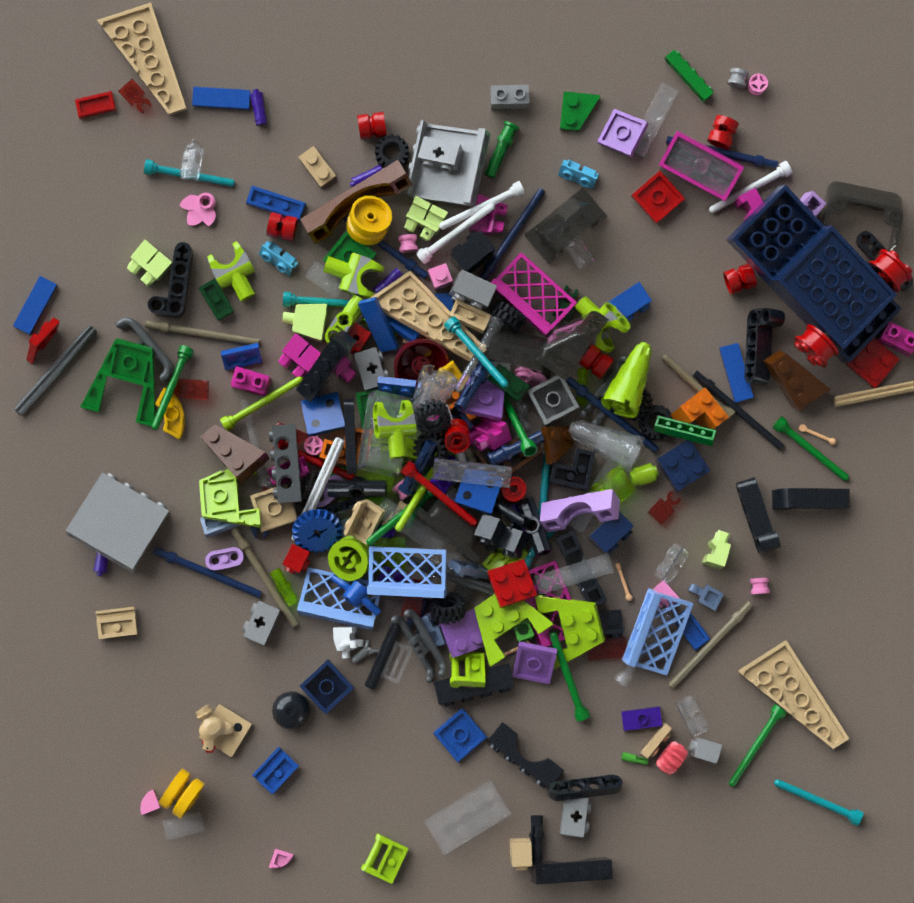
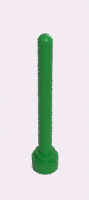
M180 345L177 352L179 360L152 423L153 430L159 429L184 365L194 354V350L188 346Z
M504 393L503 406L522 442L520 449L525 457L533 456L538 451V448L534 441L528 439L507 394Z
M783 416L775 422L772 427L774 430L787 434L843 481L849 479L847 473L789 427L790 424L787 423L788 420Z
M426 490L416 508L427 499L436 498V496ZM407 507L367 538L366 543L368 545L374 544L396 526Z
M551 632L550 639L553 647L557 649L556 656L576 708L574 709V717L576 722L583 721L591 717L589 710L582 705L556 632Z
M776 704L770 710L772 711L771 717L731 777L729 781L731 787L736 786L777 721H780L781 718L784 719L788 713Z

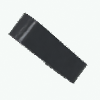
M180 242L175 246L168 297L153 296L148 300V308L156 316L180 318L185 314L193 261V250L188 243ZM184 248H186L188 252L184 254L185 262L182 261V255L180 253V251H183ZM179 267L186 268V272L183 275L176 273ZM178 285L184 288L180 294L174 293V288ZM159 301L162 303V307L159 310L152 309L155 302ZM174 304L181 305V309L177 313L171 311Z
M759 308L751 310L748 314L744 378L747 383L767 385L770 380V371L765 365L764 360L771 356L773 328L781 327L784 324L785 313L782 310Z
M755 477L737 482L736 489L758 553L761 554L780 548L779 537L776 531L772 529Z
M782 488L772 490V510L850 508V489Z

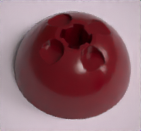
M429 339L412 340L406 343L395 357V378L417 380L418 394L423 395L424 392L428 394L421 381L450 363L449 356L445 349L435 341Z

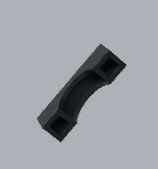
M343 329L331 338L296 391L309 402L315 399L330 381L328 379L333 371L349 354L357 341Z
M574 531L555 539L583 600L594 602L596 606L607 601L600 584L588 565Z
M509 663L489 668L485 687L465 688L460 686L453 688L450 686V678L435 681L434 687L439 705L443 704V707L455 705L454 701L462 699V703L474 700L473 696L481 695V698L492 696L493 691L499 690L500 693L511 691L510 687L514 686Z
M501 722L488 739L490 742L489 747L497 753L501 750L506 754L504 758L512 765L516 762L521 766L519 769L528 777L532 774L537 778L535 782L543 789L546 786L549 788L564 770L548 757L537 762L524 759L518 753L516 747L517 733Z
M607 857L567 862L539 861L532 862L531 882L536 885L613 879L612 859Z

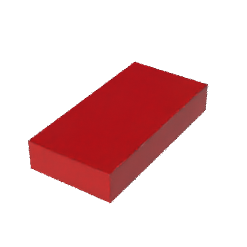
M112 91L75 99L79 119L116 111Z

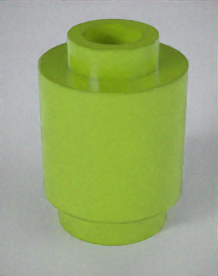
M651 463L633 468L629 475L633 486L638 485L640 487L657 481L656 477L659 476L655 465L652 466Z

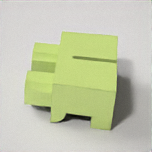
M415 196L413 204L406 215L404 230L414 233L416 227L419 226L423 228L420 238L429 242L434 234L437 235L439 232V225L446 220L448 212L435 205L431 206V203Z
M144 239L132 254V261L127 267L134 275L143 268L146 273L140 280L149 287L156 280L159 282L162 276L168 270H171L172 262Z
M720 530L715 533L714 539L708 542V546L712 549L711 554L704 556L703 565L716 569L725 567L731 544L727 543L730 533Z

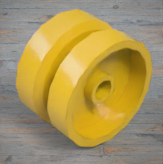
M375 196L358 198L353 203L346 222L347 232L353 240L360 244H377L385 238L392 220V211L389 205L381 198Z
M183 768L173 779L158 802L160 806L168 809L176 801L177 803L172 810V814L179 819H182L186 812L192 808L205 786V783L198 778L194 779L189 786H186L191 778V773Z

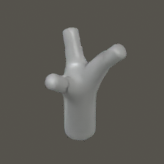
M366 640L364 647L352 656L351 660L356 664L364 657L378 653L380 649H371L369 647L370 640Z

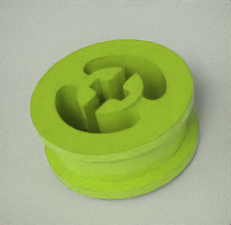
M352 535L340 539L330 548L328 553V563L332 572L337 577L346 581H354L362 577L369 571L370 545L364 544ZM351 559L352 562L346 566L345 564Z

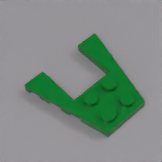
M116 338L80 407L96 412L100 411L108 376L139 384L144 387L136 422L152 427L156 416L154 348Z

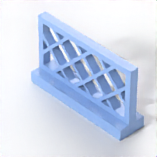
M370 546L367 594L445 598L447 595V550ZM374 551L382 552L387 558L379 564L374 559ZM395 552H400L406 558L399 565L391 558ZM414 553H419L425 559L418 566L410 558ZM433 554H442V563L438 567L429 559ZM387 560L396 567L390 574L381 566ZM407 560L415 568L409 575L400 567ZM426 561L434 569L428 576L419 568ZM378 568L386 576L382 581H374V572ZM397 569L405 577L401 582H396L391 577ZM416 570L424 577V580L420 583H415L410 578ZM435 571L441 576V584H434L429 579Z
M307 568L297 614L373 631L376 615L373 613L372 616L363 615L360 610L364 606L363 604H360L351 611L343 609L341 604L347 600L343 599L339 602L334 594L341 587L338 586L331 590L327 584V581L331 579L334 573ZM310 574H318L322 581L313 586L309 581ZM354 580L359 582L360 584L366 585L364 586L365 588L369 586L368 580ZM324 583L329 593L320 597L315 588ZM313 590L318 599L312 603L305 602V595ZM329 595H332L336 601V604L331 607L325 606L322 601ZM375 595L369 600L373 601L375 599L374 604L378 607L380 595Z
M648 588L622 660L629 666H636L667 675L693 603ZM661 598L667 599L670 605L663 610L659 608ZM681 604L686 605L684 613L677 615L675 607ZM672 610L675 618L666 622L663 614ZM660 616L663 624L654 628L652 625L653 619ZM677 621L679 628L671 634L668 626ZM665 628L668 636L659 640L656 632ZM653 634L657 642L647 646L646 638ZM670 639L672 646L669 650L664 651L661 644ZM659 646L662 653L653 658L649 650ZM647 652L650 660L645 663L638 662L640 655ZM664 657L666 661L664 668H657L655 661Z

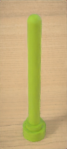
M299 376L233 416H224L220 419L223 427L228 432L233 430L238 421L297 387L303 378Z
M441 465L431 467L425 478L430 481ZM420 485L395 526L396 531L400 532L405 527L427 490L424 486Z

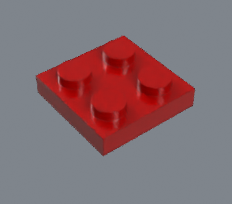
M661 171L657 172L631 195L655 224L660 222L685 200L683 195Z
M873 338L850 363L845 365L871 387L876 388L900 359Z
M524 559L487 571L500 608L537 596Z

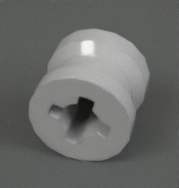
M731 68V78L728 79L727 84L734 88H746L745 80L748 78L749 72L740 68Z

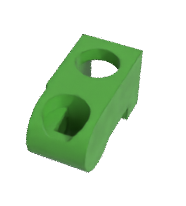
M528 618L513 628L518 644L519 641L526 642L535 638Z

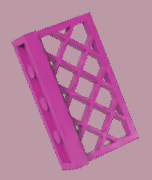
M522 252L491 282L497 285L495 292L511 307L521 312L526 317V320L545 338L550 335L551 331L577 304L571 296ZM521 259L527 263L528 271H516V264ZM538 273L541 276L542 283L530 284V274ZM514 274L515 284L506 285L502 281L505 275ZM516 274H528V284H517ZM542 286V296L531 297L530 287ZM544 286L554 287L556 296H544ZM517 287H528L529 297L518 296ZM544 299H556V309L545 310ZM558 299H567L571 303L566 309H558ZM531 300H542L543 310H534L531 307ZM556 312L557 319L550 324L545 320V313Z
M556 560L529 570V574L539 576L537 584L534 586L536 591L546 594V597H558L551 594V590L554 584L562 588V594L558 598L563 599V596H565L566 600H571ZM553 566L555 570L553 579L544 576L546 568ZM542 578L552 582L548 592L538 588ZM534 597L525 600L533 608L538 610ZM552 611L553 615L550 621L553 622L555 615H559L558 611ZM530 622L537 644L545 647L552 645L548 634L550 628L538 634ZM556 625L551 626L560 630L558 635L559 641L565 640V636H562L563 628Z

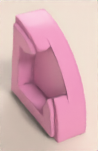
M154 789L148 792L141 802L142 815L161 808Z
M275 848L269 868H280L287 865L294 854Z

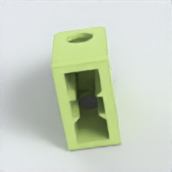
M297 304L295 313H283L282 323L293 324L292 332L294 334L297 333L299 336L322 343L328 306L327 304Z

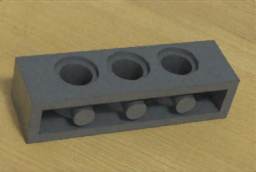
M296 425L272 426V431H269V441L273 442L274 450H270L271 462L275 461V469H272V479L276 481L277 488L273 489L274 500H278V504L302 502ZM287 440L289 447L286 450H280L278 447L280 441ZM288 459L290 461L288 469L280 468L282 460ZM286 478L292 481V485L288 489L282 488L281 485L282 481Z

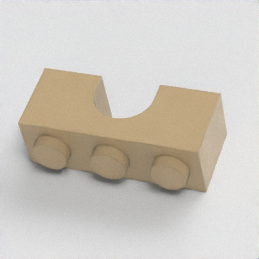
M529 838L510 839V862L516 870H528V866H532V845Z

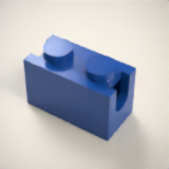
M638 282L610 300L609 303L613 304L629 322L634 318L633 314L636 312L643 313L649 309V304L652 300L641 283Z

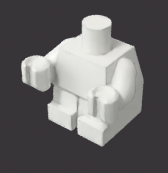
M357 626L333 628V640L337 651H342V658H350L351 650L364 646L363 639H355Z

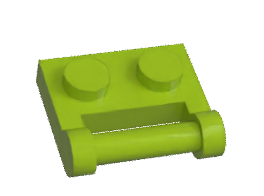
M468 652L454 658L449 654L452 677L450 678L451 687H485L484 653ZM459 661H464L465 677L459 676Z
M377 833L374 846L366 863H363L361 870L393 884L409 848ZM383 843L389 845L378 869L372 868Z

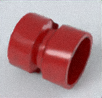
M376 112L372 116L368 114L357 115L360 140L369 139L372 135H375L376 138L387 135L384 112Z
M716 115L712 125L714 130L710 131L707 142L718 148L730 149L733 141L732 135H735L739 123L727 116Z
M271 212L266 236L272 238L281 236L282 240L293 242L298 218L288 215L284 218L282 214ZM279 222L283 223L281 231L278 230Z
M748 263L739 266L738 270L733 268L723 272L726 287L731 295L741 292L742 288L748 290L757 286L754 271Z
M592 344L580 360L579 365L586 370L591 369V373L598 379H601L615 359L608 354H601L602 350Z
M453 419L450 421V426H447L448 430L445 431V446L452 453H462L470 446V428L466 421Z
M509 477L503 482L501 496L505 501L517 503L525 496L526 484L519 477Z

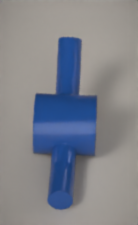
M335 574L331 577V581L346 591L342 596L351 605L357 608L362 603L376 616L381 612V609L366 597L368 595L367 589L362 584L354 581L350 585Z

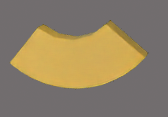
M166 387L163 388L155 403L158 407L166 392ZM173 393L164 415L165 424L163 431L180 440L185 428V414L179 399Z

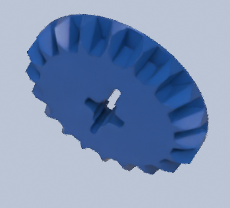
M313 509L302 513L295 520L292 527V535L296 545L315 554L330 550L336 542L340 541L343 534L342 524L338 517L323 509ZM314 530L321 531V535L314 534Z

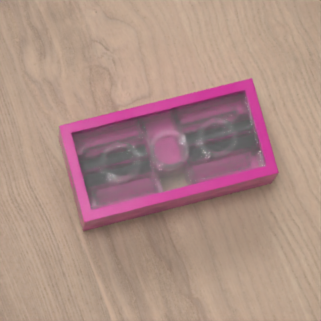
M679 130L675 133L659 163V166L726 201L744 169V166Z

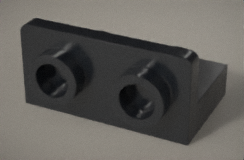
M621 610L598 612L604 635H608L609 638L620 637V633H624Z

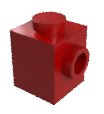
M357 323L354 324L348 333L357 341L350 353L361 352L372 336L369 331Z
M292 544L282 565L286 566L285 571L294 575L296 572L306 571L310 563L307 560L310 552Z

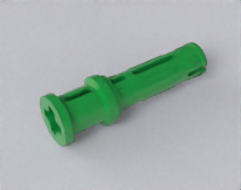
M504 121L503 123L504 128L501 135L497 137V146L484 172V175L493 179L496 177L508 147H511L513 144L512 140L516 131L520 129L519 126L509 121Z

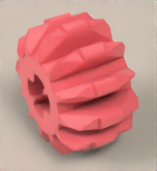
M673 741L668 744L657 758L656 765L661 771L671 775L677 771L687 758L688 751L683 745Z

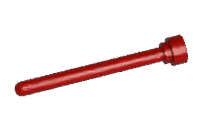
M282 440L279 442L278 447L280 450H286L289 445L286 440ZM298 450L299 458L304 456L306 462L320 468L323 467L325 461ZM334 466L332 473L348 480L358 476L356 474H347L346 470Z
M409 460L400 470L401 474L405 477H413L471 526L477 525V520L422 476L417 471L416 465Z

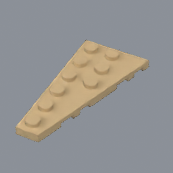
M144 4L97 20L168 115L187 110L152 4Z
M411 271L371 297H377L383 312L471 363L477 360L456 334L449 333L444 327L445 322L449 319L450 311ZM461 324V329L480 351L485 354L487 349Z
M787 640L737 671L830 748L834 749L849 739Z

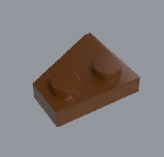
M572 426L541 428L542 436L545 440L543 445L547 465L555 463L575 445Z

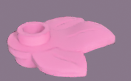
M212 194L189 195L180 203V207L189 211L187 215L189 226L198 225L202 221L207 226H210L215 221L216 213L214 207L216 201ZM209 200L210 203L209 205L204 206L203 201Z
M526 366L516 368L514 371V375L533 387L539 385L540 382L547 381L544 375L533 372Z

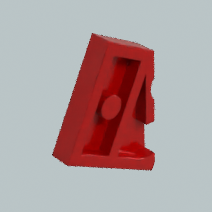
M53 317L50 322L46 321L42 325L40 332L30 338L28 342L30 346L26 358L28 362L33 364L36 360L37 352L40 349L44 350L48 342L58 331L59 320Z

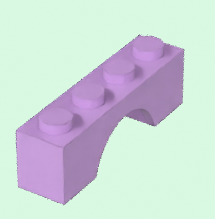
M613 489L544 502L541 505L540 523L547 532L565 529L574 517L583 513L595 514L600 522L615 520L619 518L620 499Z

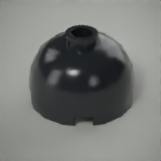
M294 691L284 692L279 695L272 707L273 719L279 726L289 730L298 729L306 724L311 712L310 703L307 698Z

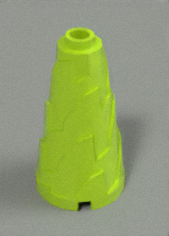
M641 342L634 347L605 392L601 404L609 411L613 407L615 409L614 414L626 418H635V415L637 417L653 353L649 344Z

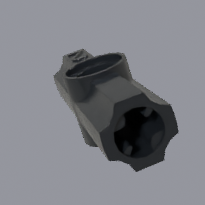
M355 476L351 480H328V497H348L355 502L362 501L364 497H387L386 480H366L361 476Z
M532 497L524 498L517 503L520 513L528 517L525 525H523L524 530L528 533L535 555L537 557L544 556L552 551L545 528L540 523V515ZM534 523H537V528L534 531H532V525Z

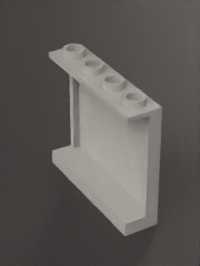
M421 120L416 130L417 141L412 149L413 160L408 167L409 179L413 186L406 189L405 193L410 198L417 196L428 201L474 207L491 134L483 128H478L477 131L427 124L424 120ZM423 137L460 143L463 153L458 171L451 170V172H446L439 167H424L418 159Z
M102 472L65 530L66 535L134 573L140 558L165 518L169 516V510H167L168 507L163 503L157 502L156 504L151 501V497L143 492L137 493L130 484L124 483L123 485L117 481L118 478L110 473L106 475Z

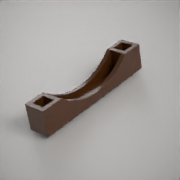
M396 160L300 220L316 245L332 235L341 220L350 213L353 203L358 198L364 196L382 197L398 195L413 186L399 160Z

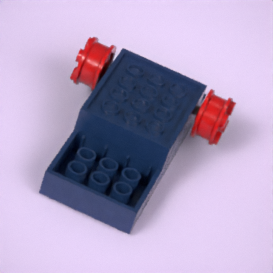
M786 185L778 186L726 239L807 325L805 327L806 331L801 336L794 338L795 343L793 345L798 351L803 352L807 356L806 359L813 366L817 364L825 368L828 365L827 361L832 356H836L842 363H850L902 309L893 298L901 290L900 286L905 281L912 279L911 273L913 270L908 265L903 264L899 260L900 256L893 250L889 252L881 249L878 252L879 256L874 261L867 263L832 225L824 226Z

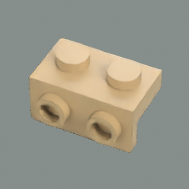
M366 499L354 505L352 509L353 514L345 523L344 527L346 529L343 534L345 536L352 535L368 545L366 543L367 538L376 532L386 511Z

